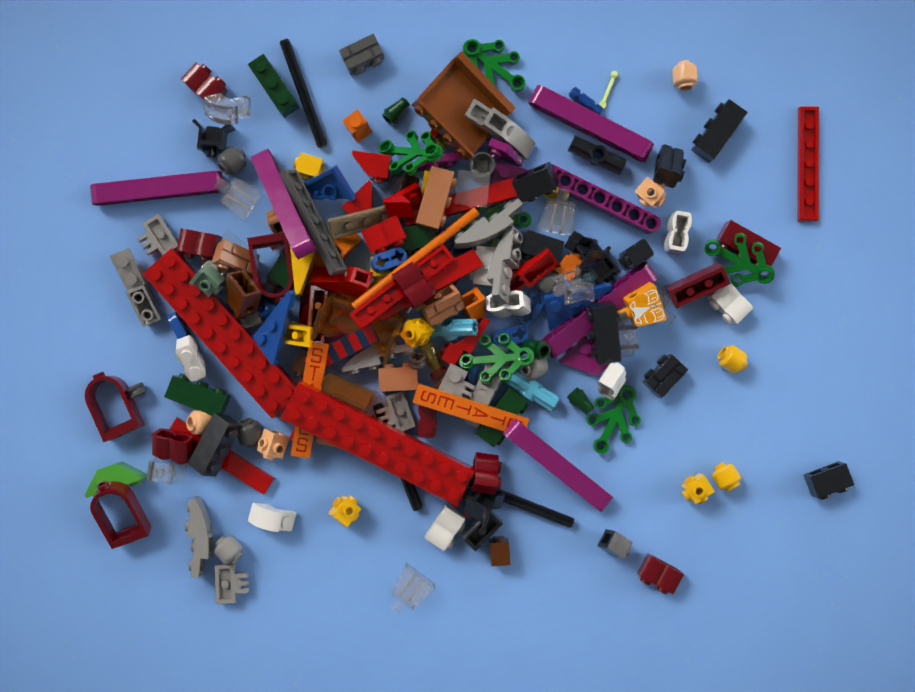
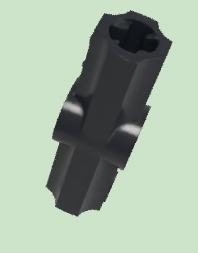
M576 135L568 149V152L587 160L591 165L600 166L617 175L621 174L627 159L606 150L604 146L595 145ZM593 152H599L602 158L599 160L595 159Z

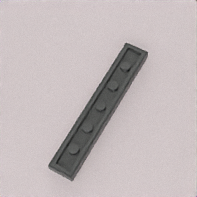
M282 170L279 174L329 274H344L348 270L298 171Z

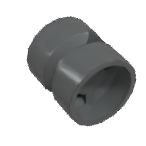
M478 152L471 158L469 171L474 180L484 182L491 178L495 167L493 157L489 153Z

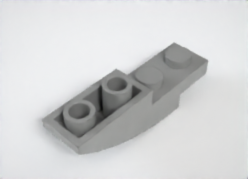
M476 99L472 100L463 116L494 136V139L510 145L525 160L536 144L512 120L495 108L490 109Z
M518 198L514 202L509 201L503 207L504 210L499 214L496 212L489 218L490 222L485 217H482L480 220L475 219L469 225L470 228L467 231H461L455 236L454 248L466 249L479 246L501 236L509 226L513 225L514 221L511 218L521 211L523 203Z
M513 225L509 226L499 241L491 259L487 280L493 285L491 296L501 305L508 304L511 292L512 269L519 268V260L521 259L520 251L523 236Z
M130 248L110 255L127 289L126 294L142 326L145 327L161 320L160 311L148 280L143 275L142 267L140 264H137Z
M396 338L388 339L374 344L355 355L344 365L342 372L348 371V375L360 373L359 369L365 367L367 371L378 369V365L382 364V356H384V360L396 358L395 354L401 352L403 356H406L418 348H412L407 344L397 345Z
M507 362L492 377L490 383L484 384L479 379L470 400L490 406L502 382L499 372L502 369H508L512 362ZM494 363L486 365L484 371H488ZM489 375L483 376L484 380L489 378ZM461 418V421L477 429L480 426L479 423Z
M195 496L188 502L187 512L190 514L189 520L186 521L185 531L188 532L187 538H195L191 543L193 559L189 562V571H191V577L199 578L204 573L205 559L213 556L214 543L212 525L206 506L200 496Z

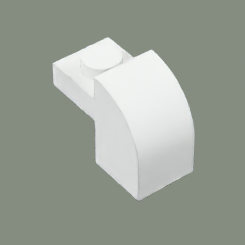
M253 502L248 522L268 531L279 532L281 530L292 532L297 513L290 510L276 509L270 504Z

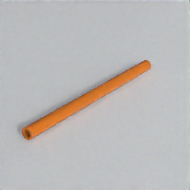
M473 207L351 303L352 306L357 309L392 283L391 276L393 273L410 262H413L414 265L419 263L480 215L479 212Z

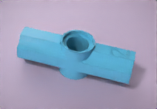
M450 316L443 320L441 324L432 326L435 330L430 337L442 336L444 340L452 341L458 336H477L478 322L476 319L454 320Z
M519 371L512 375L509 382H505L518 390V393L532 402H537L549 411H552L559 400L557 395L545 389L542 384L536 380L526 379Z

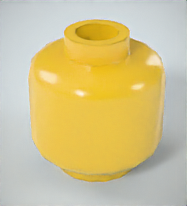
M735 345L724 346L717 356L719 365L730 373L743 371L748 364L746 361L747 354Z
M723 462L714 467L715 472L712 474V478L720 490L728 492L740 485L741 476L733 464L725 465Z

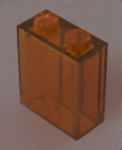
M336 372L325 375L321 383L323 392L363 410L369 408L376 393V390Z

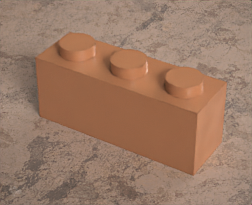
M431 166L416 225L439 231L440 227L444 228L447 217L444 216L445 208L449 209L452 197H449L451 189H455L457 182L453 171Z

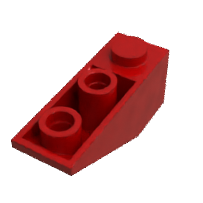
M313 267L308 284L358 299L368 291L373 272L357 267H346L348 271L344 274L330 275L326 267Z

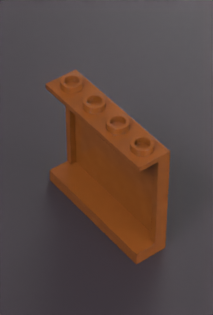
M461 51L411 105L414 107L416 114L423 117L428 122L430 128L437 131L442 136L443 141L451 145L460 158L467 161L475 156L474 153L490 136L488 132L463 117L472 100L476 99L490 109L495 108L505 116L511 114L515 107Z

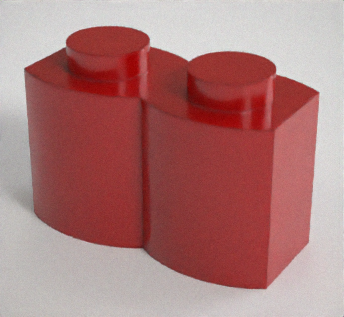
M397 215L361 231L370 253L376 255L387 251L386 248L392 245L394 248L405 243L404 240L407 239Z

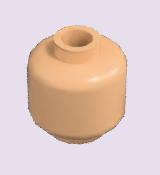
M688 60L680 61L672 69L674 87L678 88L679 91L693 89L698 83L697 66Z
M194 410L186 420L188 430L194 435H203L212 416L205 412Z

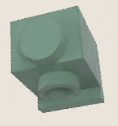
M207 263L196 273L189 284H195L210 297L212 294L216 296L223 289L221 284L226 278Z

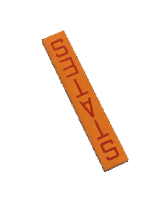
M312 341V347H308L303 382L321 390L329 344ZM295 426L290 456L310 458L314 435Z
M418 383L412 401L415 404L501 431H505L515 418L526 427L529 422L527 417Z

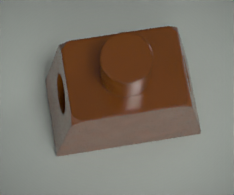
M245 270L226 273V301L234 311V317L244 319L247 315L256 313L262 295L261 290Z

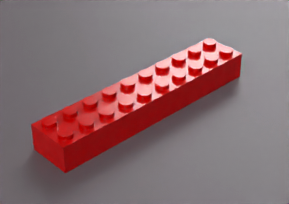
M171 248L148 268L143 275L271 419L276 418L285 410L298 384L279 363L278 365H271L252 338L253 334L250 330L242 325L240 319L234 317L233 311L218 295L212 294L208 297L195 284H189L197 271L180 252Z
M302 380L299 381L280 417L456 506L475 473L473 466Z

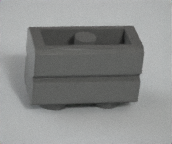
M374 33L339 50L350 75H360L365 72V68L379 66L382 60L385 59Z

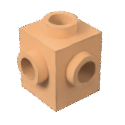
M649 177L635 190V193L640 197L639 202L646 208L649 206L653 209L656 206L660 207L666 200V192L664 191L666 187L663 184L654 183Z
M264 428L258 442L257 451L269 460H274V458L283 459L290 437L279 431Z

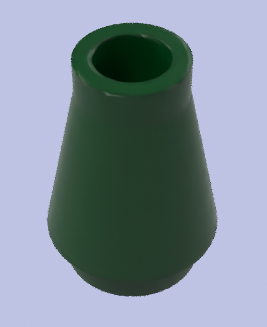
M402 97L384 109L382 114L384 120L392 126L398 124L410 104Z
M526 339L523 342V347L530 348L537 359H545L550 354V346L546 341Z
M576 387L567 396L569 403L581 410L585 415H588L595 408L583 389L580 390Z

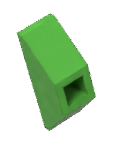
M124 462L98 469L85 493V497H94L97 485L103 481H117L126 485L130 484L133 487L141 484L142 479L147 478V474Z

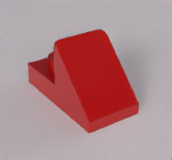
M415 182L382 201L389 217L396 215L397 217H414L412 207L421 203L423 196L420 186Z

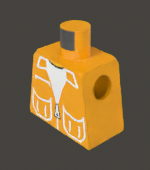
M651 282L625 296L623 301L626 308L617 311V317L620 322L630 319L631 323L636 327L667 320L657 288Z

